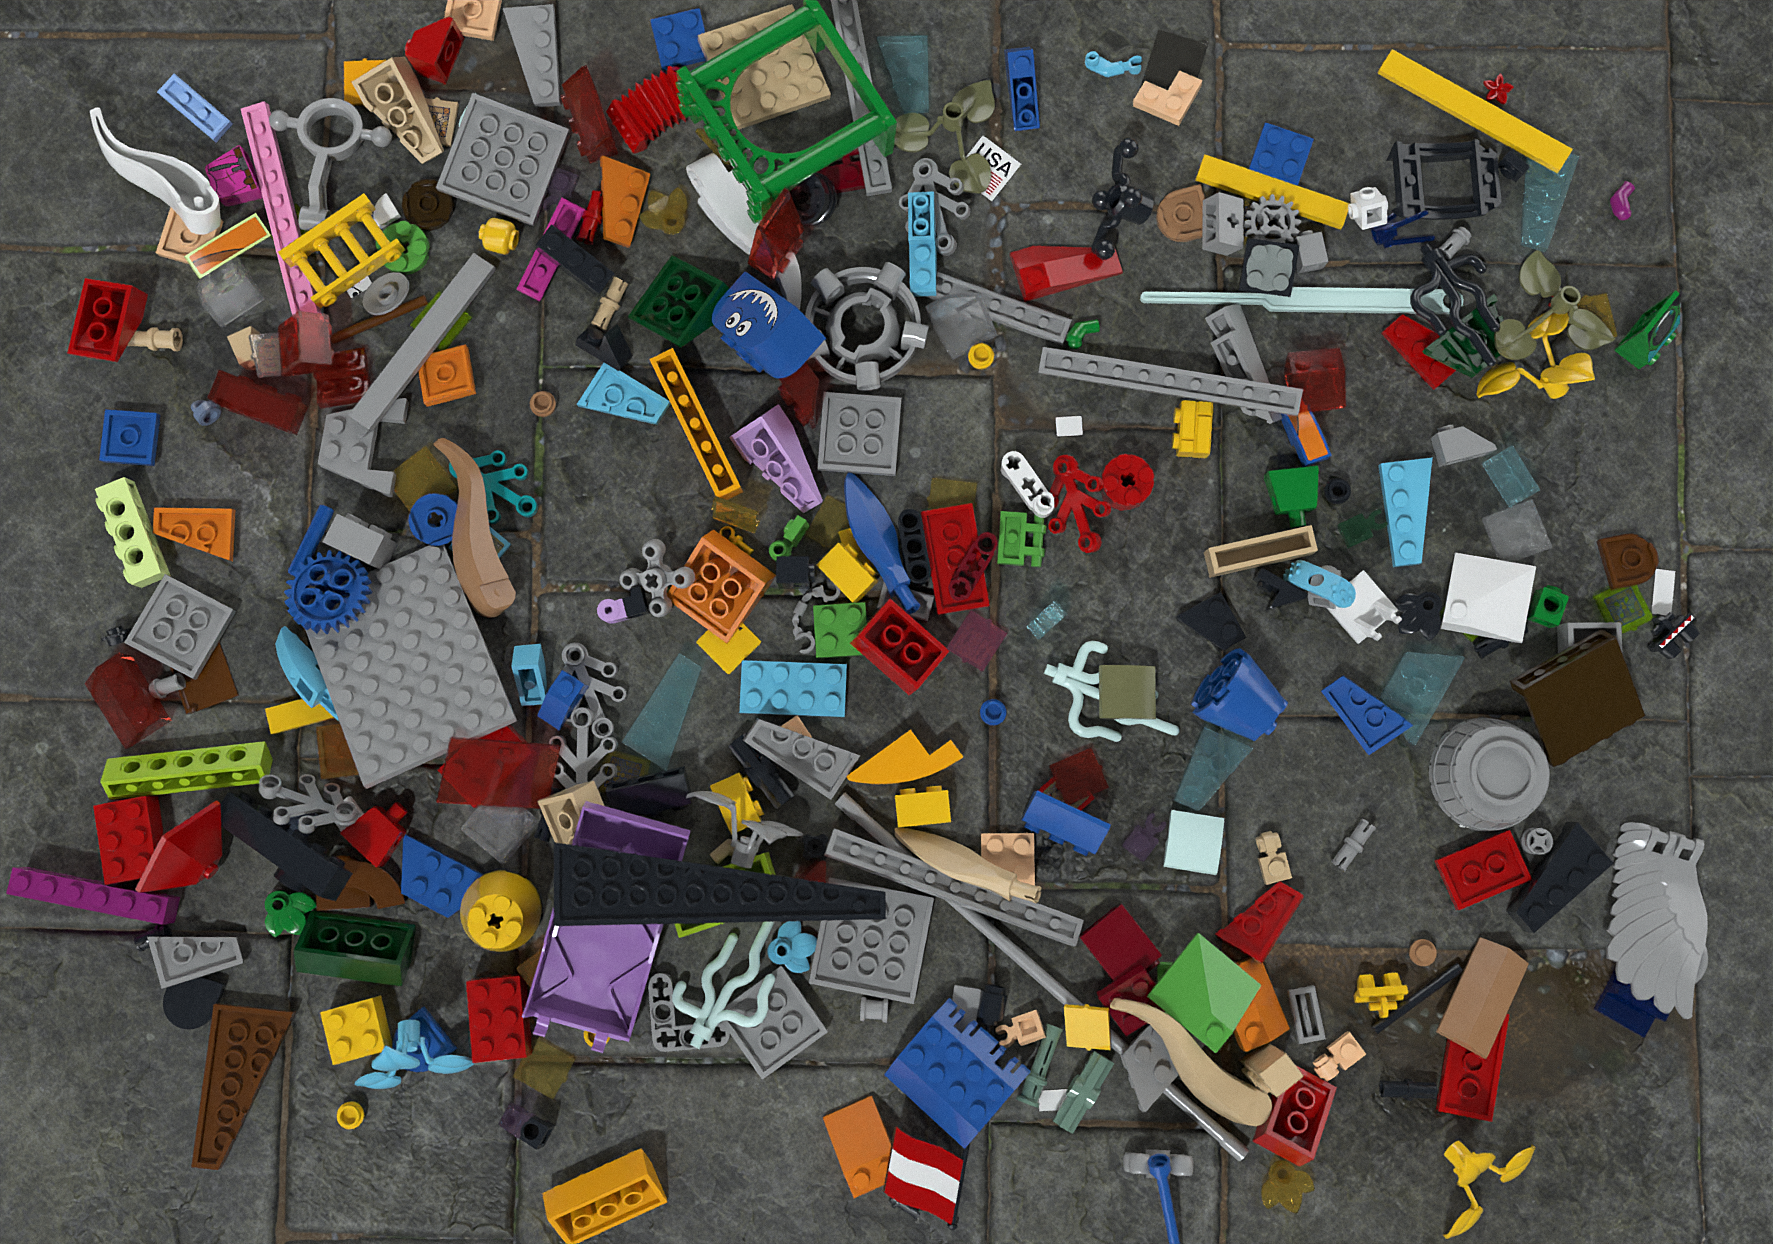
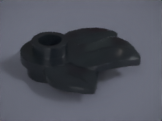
M1424 592L1418 596L1408 593L1395 601L1393 605L1403 612L1400 616L1402 620L1398 623L1399 633L1411 634L1420 630L1427 641L1432 640L1438 634L1442 625L1439 617L1442 601L1437 594ZM1424 601H1433L1434 607L1431 610H1426L1423 607Z

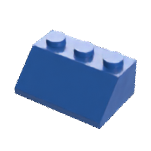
M1038 790L1033 792L1021 818L1022 821L1026 822L1025 828L1039 834L1041 829L1050 834L1048 839L1063 845L1064 841L1074 845L1072 850L1084 856H1087L1089 852L1096 854L1111 827L1110 824Z

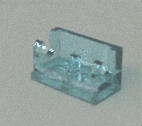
M1513 445L1482 463L1509 508L1540 491V488Z

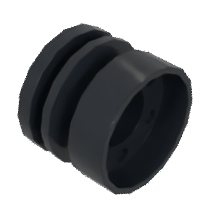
M816 172L789 191L776 204L775 209L782 219L791 224L803 226L820 225L828 221L834 213L837 205V191L833 182L827 176ZM807 194H812L810 197L811 203L806 202L809 199Z

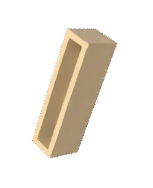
M1312 525L1211 547L1204 552L1209 577L1211 578L1309 556L1317 552L1318 549Z
M1269 1043L1256 1047L1240 1060L1244 1066L1241 1071L1247 1079L1266 1094L1271 1092L1276 1097L1303 1077L1287 1054Z

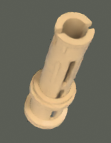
M152 327L147 331H135L127 346L148 347L152 351H158L160 348H171L173 351H180L183 338L178 328L165 331Z

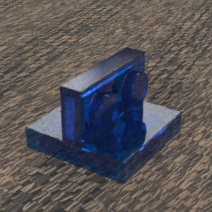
M1615 970L1593 1009L1643 1038L1646 1037L1655 1019L1666 1022L1670 1014L1661 1012L1654 1005V996L1645 1001L1637 1000L1632 994L1631 984H1624L1618 981Z

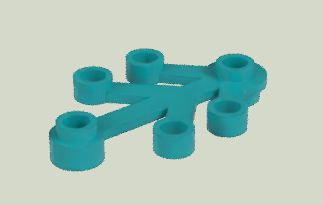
M496 450L490 455L473 458L479 468L492 464L496 467H503L507 462V457L502 451ZM502 455V461L495 463V456ZM449 463L450 473L457 478L455 470L451 463ZM516 464L513 468L488 474L481 472L485 487L487 514L492 511L496 512L495 519H488L490 524L498 523L501 518L500 512L495 508L492 492L515 505L517 512L523 517H532L537 513L538 503L534 498L528 495L519 496L498 483L515 478L520 481L525 480L529 475V471L523 464ZM524 468V474L517 476V469ZM531 503L532 509L525 512L524 505Z

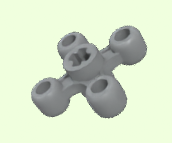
M652 539L647 541L642 547V554L648 562L646 571L642 572L637 568H629L621 573L619 581L621 586L627 590L643 586L645 590L651 592L652 600L649 604V611L653 616L660 618L666 616L672 610V601L666 594L668 586L675 585L680 589L687 588L694 583L695 573L691 568L685 566L672 571L670 567L663 564V556L666 551L665 544L659 539Z
M1146 1149V1154L1126 1152L1123 1156L1125 1172L1146 1174V1178H1154L1149 1172L1148 1159L1158 1153L1166 1154L1170 1159L1171 1172L1167 1177L1168 1179H1170V1174L1192 1176L1194 1171L1192 1156L1170 1154V1150Z

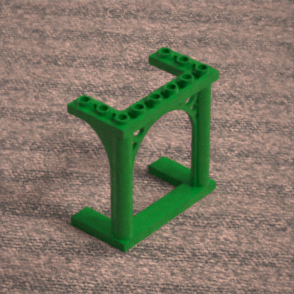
M803 0L801 8L695 69L689 71L684 66L676 71L678 82L675 84L679 91L677 96L681 103L678 105L685 118L690 117L694 124L703 120L705 123L703 127L710 140L715 139L720 146L717 148L720 156L725 162L729 160L733 166L732 173L739 184L743 182L747 188L746 195L748 200L746 203L749 207L747 213L754 224L758 223L762 230L771 225V211L789 191L811 175L860 146L873 140L884 158L893 153L897 121L817 0ZM804 35L816 54L824 50L826 44L870 112L805 150L786 154L769 152L752 144L737 128L731 113L732 91L740 75L750 65ZM728 77V84L724 85L721 83L724 78ZM711 89H718L725 94V97L720 101H713L706 96V93ZM714 108H723L725 114L723 116H719V111ZM735 131L737 134L735 136H731L729 132ZM745 150H750L753 154L749 163L747 161V154H743ZM764 157L768 160V169L765 173L758 174L754 170V164L757 159ZM779 160L784 163V165L777 166L778 170L774 171L775 161Z

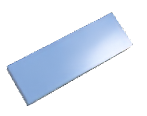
M173 74L157 91L166 101L215 142L233 125L230 120L176 74Z

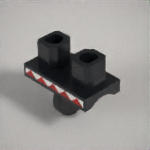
M1670 612L1665 617L1656 614L1652 618L1655 626L1651 629V632L1657 637L1647 648L1651 652H1659L1667 659L1675 658L1682 651L1674 641L1676 637L1680 636L1685 643H1689L1700 634L1692 623L1696 618L1692 613H1688L1686 616L1679 615L1676 619Z

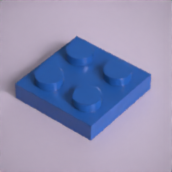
M700 8L650 20L663 71L667 70L668 66L682 67L706 61L698 42V35L705 33Z
M1265 122L1249 169L1298 186L1314 139Z
M105 409L99 461L155 466L160 415L157 413Z

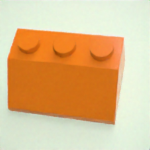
M1250 957L1234 962L1261 984L1260 989L1233 1031L1239 1048L1245 1052L1271 1042L1290 1029L1264 964H1260Z

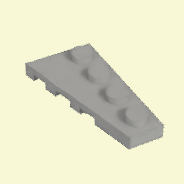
M554 5L503 8L535 107L561 106Z

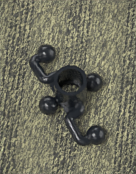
M1133 138L1123 139L1114 149L1112 179L1115 185L1108 192L1105 190L1097 191L1092 197L1094 208L1101 211L1107 210L1108 212L1107 219L1100 224L1091 246L1092 252L1102 260L1110 259L1115 253L1113 242L1105 239L1109 229L1119 226L1122 219L1141 225L1148 220L1153 209L1154 200L1151 193L1130 186L1129 175L1122 173L1123 157L1133 158L1139 151V145Z

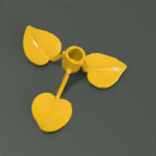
M1568 312L1566 314L1553 313L1529 333L1533 339L1542 337L1551 366L1542 371L1540 380L1523 368L1516 369L1514 362L1502 363L1491 368L1481 378L1477 388V397L1494 395L1511 389L1519 381L1520 374L1535 383L1538 389L1544 387L1548 396L1552 399L1565 395L1569 390L1567 384L1595 380L1592 359L1587 353L1569 355L1562 359L1559 365L1555 364L1548 342V335L1559 334L1566 328L1569 322ZM1542 314V315L1536 317L1533 321H1531V323L1528 325L1527 328H1529L1534 322H1536V321H1537L1540 317H1542L1544 314Z
M1456 1141L1449 1146L1444 1156L1455 1166L1453 1171L1459 1177L1458 1185L1464 1187L1471 1201V1206L1457 1219L1450 1232L1443 1236L1448 1239L1464 1233L1477 1222L1483 1212V1208L1481 1206L1478 1207V1203L1468 1184L1472 1183L1480 1173L1488 1168L1502 1175L1500 1178L1502 1182L1513 1180L1528 1166L1535 1147L1531 1144L1530 1148L1516 1154L1506 1167L1497 1168L1492 1165L1495 1159L1493 1153H1471L1461 1141Z

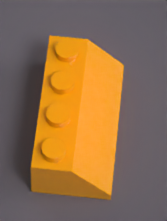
M642 1148L542 1193L547 1220L566 1244L582 1242L668 1202L652 1162Z

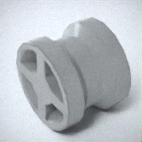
M1529 828L1521 834L1520 845L1529 854H1545L1552 848L1553 838L1546 829Z

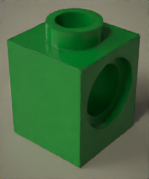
M1550 585L1535 590L1528 610L1527 620L1548 628L1559 626L1569 596L1562 594L1560 588ZM1545 599L1552 603L1551 612L1547 611L1544 607Z

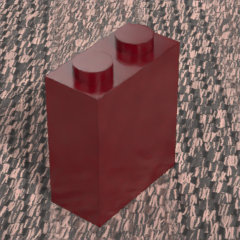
M1120 903L1079 935V939L1113 982L1141 964L1149 972L1160 963L1158 959L1162 954Z

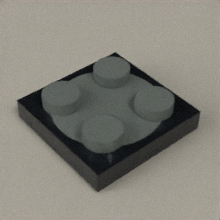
M1247 238L1238 290L1291 297L1300 245Z

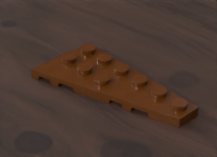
M222 1003L214 1004L191 1167L219 1170L223 1167L296 1011Z

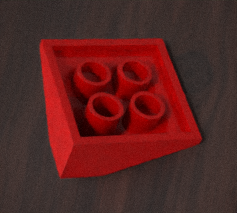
M217 800L161 837L135 889L136 891L142 893L196 885L203 879H210L216 874L219 869L217 864L222 857L221 804Z

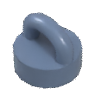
M197 400L191 404V410L194 412L193 416L202 426L210 425L220 417L221 408L213 400Z

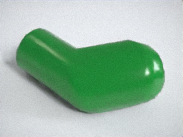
M1098 319L1074 324L1066 336L1068 347L1078 349L1082 346L1081 340L1085 334L1100 332Z

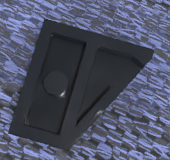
M1221 592L1176 616L1177 621L1193 629L1196 634L1209 640L1221 651L1247 638Z

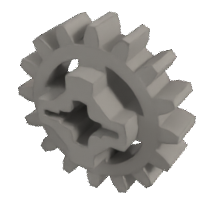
M1274 194L1270 195L1268 201L1262 196L1259 199V205L1253 202L1250 206L1252 211H1247L1245 217L1250 219L1243 223V227L1249 228L1245 236H1252L1253 239L1292 244L1294 241L1292 236L1299 234V230L1294 228L1301 224V220L1295 219L1299 210L1292 211L1290 208L1293 202L1291 201L1286 205L1284 203V196H1281L1278 201L1275 200ZM1268 208H1276L1278 210H1269ZM1285 217L1288 219V227L1285 225ZM1255 219L1259 222V230L1256 228ZM1274 220L1276 224L1270 227L1268 222ZM1265 237H1275L1276 239H1268Z

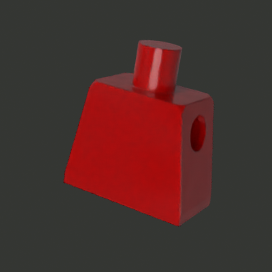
M395 802L388 811L384 810L381 806H374L360 816L354 824L343 829L340 834L376 868L384 867L407 833L406 829L398 822L408 811L398 802Z

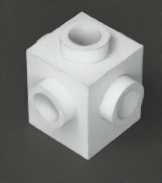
M1366 187L1351 193V204H1348V213L1350 218L1354 219L1362 230L1387 224V198L1376 187Z

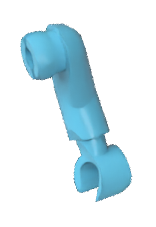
M1094 51L1087 53L1085 57L1086 67L1105 77L1124 74V71H1129L1131 74L1136 75L1141 71V65L1132 66L1135 63L1139 64L1142 62L1141 56H1133L1123 63L1122 61L1111 63Z

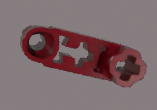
M984 532L978 536L953 576L948 588L950 596L954 600L968 599L988 566L997 547V538L993 533ZM985 537H989L992 540L991 546L984 547L982 540ZM976 548L980 553L989 555L987 560L981 557L978 563L981 569L979 571L974 570L971 573L968 571L969 565L966 563L968 560L973 561L977 554L972 553V551ZM962 581L966 584L965 589L967 593H961L959 596L955 594L956 588L953 585L955 583L959 584Z

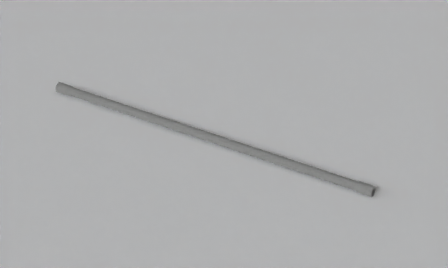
M844 793L835 803L839 809L860 824L884 847L918 859L870 817L848 794ZM947 901L1063 1005L1084 1006L983 915L972 909ZM1110 1028L1111 1047L1121 1055L1129 1044ZM1173 1083L1165 1089L1163 1093L1214 1137L1236 1160L1241 1161L1247 1155L1249 1149L1241 1141L1221 1127Z

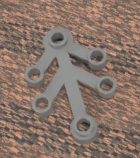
M923 158L914 165L913 176L915 181L908 193L921 192L923 187L925 192L934 191L937 233L936 249L940 254L949 256L955 252L957 242L947 232L941 206L953 212L962 220L969 217L971 210L966 203H957L938 193L934 184L936 182L947 187L953 195H960L964 190L962 181L958 178L951 179L939 173L938 166L933 160ZM924 167H929L928 173L922 175L921 170ZM959 183V188L953 191L952 185ZM908 193L899 199L900 207L908 212V207H904V202L908 199ZM961 207H966V212L963 215H959L958 210ZM908 221L906 222V225H905V228H906V231H907V232H908ZM948 239V245L941 247V241Z
M570 643L562 651V660L565 663L563 670L571 675L575 671L578 679L589 686L584 695L590 710L594 714L593 734L601 739L611 737L614 733V724L611 720L605 718L595 690L611 696L612 700L616 702L625 701L627 691L623 687H614L590 677L585 666L601 671L602 675L606 678L615 677L618 673V668L612 662L605 663L588 656V651L582 644ZM574 651L580 653V658L576 661H573L571 658V654ZM609 665L614 668V672L611 675L605 673V668ZM622 690L623 697L616 699L614 696L615 691ZM581 698V700L579 701V703L577 704V706L575 707V709L579 708V705H580V703H581V701H582V698ZM607 724L609 727L608 731L604 734L601 733L600 726Z
M586 707L577 708L571 714V722L577 728V756L566 746L567 742L563 736H553L549 740L550 749L557 751L576 772L575 782L565 773L566 767L562 762H553L549 765V775L557 778L566 789L586 783L588 772L607 753L614 752L618 747V742L614 737H605L602 739L600 746L588 757L589 726L594 721V714ZM582 713H586L588 716V720L585 723L580 720ZM555 739L561 741L560 748L554 746ZM607 740H611L613 743L611 750L605 747ZM612 763L601 766L600 773L591 780H594L597 789L607 779H612L617 775V767ZM555 765L561 768V772L558 775L553 771ZM607 766L612 768L611 776L605 774Z
M304 774L299 778V789L305 791L308 796L281 787V779L276 775H265L259 780V792L264 798L274 799L280 797L300 804L291 807H277L273 814V821L277 824H287L290 821V817L314 812L325 813L314 817L306 815L299 819V831L309 834L315 830V826L329 823L348 826L354 824L358 819L356 806L351 802L343 800L340 794V786L336 783L326 784L323 790V797L331 800L333 803L331 805L323 801L315 785L316 779L313 775Z

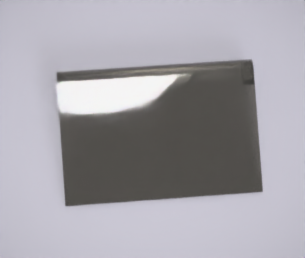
M1158 30L1140 88L1144 81L1169 90L1179 71L1198 78L1209 43L1205 40L1194 41Z

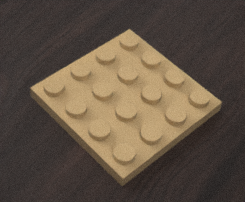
M791 4L698 35V42L706 61L794 12L793 5ZM804 35L756 61L740 75L731 95V113L738 129L830 99L831 93L810 44ZM728 77L724 78L721 83L724 85L728 84ZM719 90L722 99H724L725 94Z

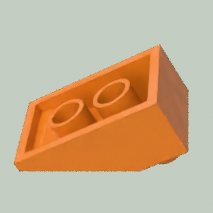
M872 1095L823 1116L828 1134L853 1197L856 1198L883 1186L892 1141Z

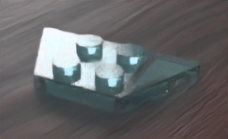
M1405 652L1379 699L1413 724L1412 727L1403 732L1409 744L1413 746L1417 744L1465 657Z

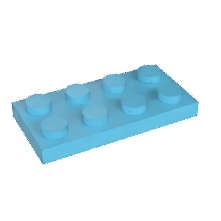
M742 660L739 713L845 717L847 664Z

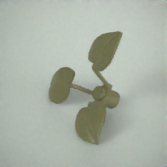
M991 81L977 82L958 91L953 97L952 102L944 106L943 116H938L937 122L931 130H929L928 120L919 113H906L895 119L897 127L894 145L906 152L924 150L928 146L927 136L933 135L937 128L943 124L944 128L948 131L956 132L961 160L955 161L951 165L949 178L960 179L964 184L963 191L978 194L985 192L991 180L990 165L982 155L977 153L971 154L967 158L965 157L961 127L965 117L970 122L980 123L992 116L995 101ZM959 183L953 184L957 189L960 186Z
M1539 249L1533 252L1522 264L1519 272V282L1524 291L1529 295L1541 293L1543 298L1554 296L1551 299V309L1526 330L1520 321L1507 319L1500 323V331L1494 333L1495 348L1498 350V353L1511 360L1525 359L1534 352L1537 342L1529 333L1553 313L1566 314L1569 312L1568 323L1571 325L1567 329V335L1572 344L1579 349L1594 350L1615 340L1608 327L1595 314L1585 309H1578L1576 304L1579 303L1581 296L1575 287L1565 286L1564 288H1559L1561 285L1559 272L1543 256Z

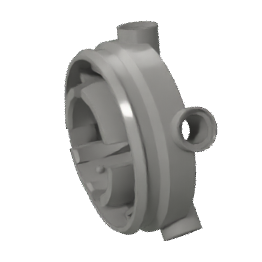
M886 262L882 270L871 267H855L833 274L828 268L820 271L811 281V285L816 291L808 303L805 316L813 325L816 316L827 319L825 329L826 335L830 338L829 347L840 361L836 368L826 362L825 359L829 358L830 355L825 340L807 360L814 357L816 362L827 373L843 382L857 385L858 390L878 389L881 387L880 382L900 372L911 360L917 347L925 348L929 330L928 325L921 324L917 302L911 291L902 282L906 275L905 272L890 262ZM859 283L874 284V289L870 288L867 293L858 292L844 297L835 304L830 312L820 309L822 304L828 307L845 293L844 287ZM896 297H899L904 303L912 322L906 321L904 325L901 350L907 352L903 357L895 351L901 332L896 310L891 305V300L894 301ZM858 303L867 306L874 305L876 308H880L885 322L884 331L880 338L869 345H859L854 353L843 348L845 336L841 330V318L844 312ZM890 356L898 361L892 368L879 373V364L883 363ZM877 359V362H867L869 360ZM848 364L855 367L856 376L841 372L844 365Z

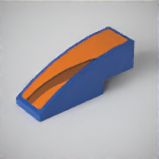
M1302 396L1298 416L1281 414V421L1291 446L1294 445L1302 467H1308L1327 460L1332 455L1311 409Z

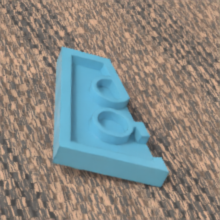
M606 363L602 364L577 403L578 407L658 425L671 405L669 400Z

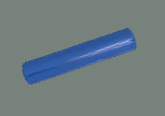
M325 505L318 507L288 569L289 574L292 575V571H301L299 563L305 566L308 564L307 557L310 556L312 558L334 513L333 509Z

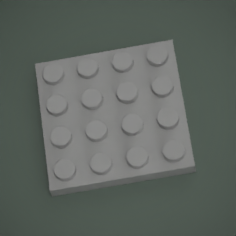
M472 93L436 189L535 226L570 130Z
M829 877L828 883L885 891L886 919L821 921L809 983L914 1004L934 897Z

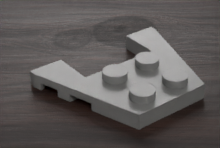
M406 398L396 399L380 422L406 424L409 401ZM353 409L326 415L318 465L349 480L356 481L367 488L381 492L385 496L393 497L397 475L389 471L371 470L379 423L371 432L350 418L349 414Z

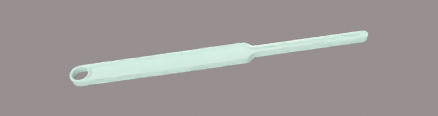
M1292 287L1291 297L1262 293L1143 292L1140 296L1142 303L1263 305L1270 312L1416 314L1410 305V296L1415 289ZM1435 289L1421 297L1420 300L1423 306L1432 310L1435 314H1449L1450 309L1443 303V298L1446 295L1443 289ZM1458 292V294H1459V296H1460V298H1461V300H1462V306H1463V296L1461 295L1460 292Z

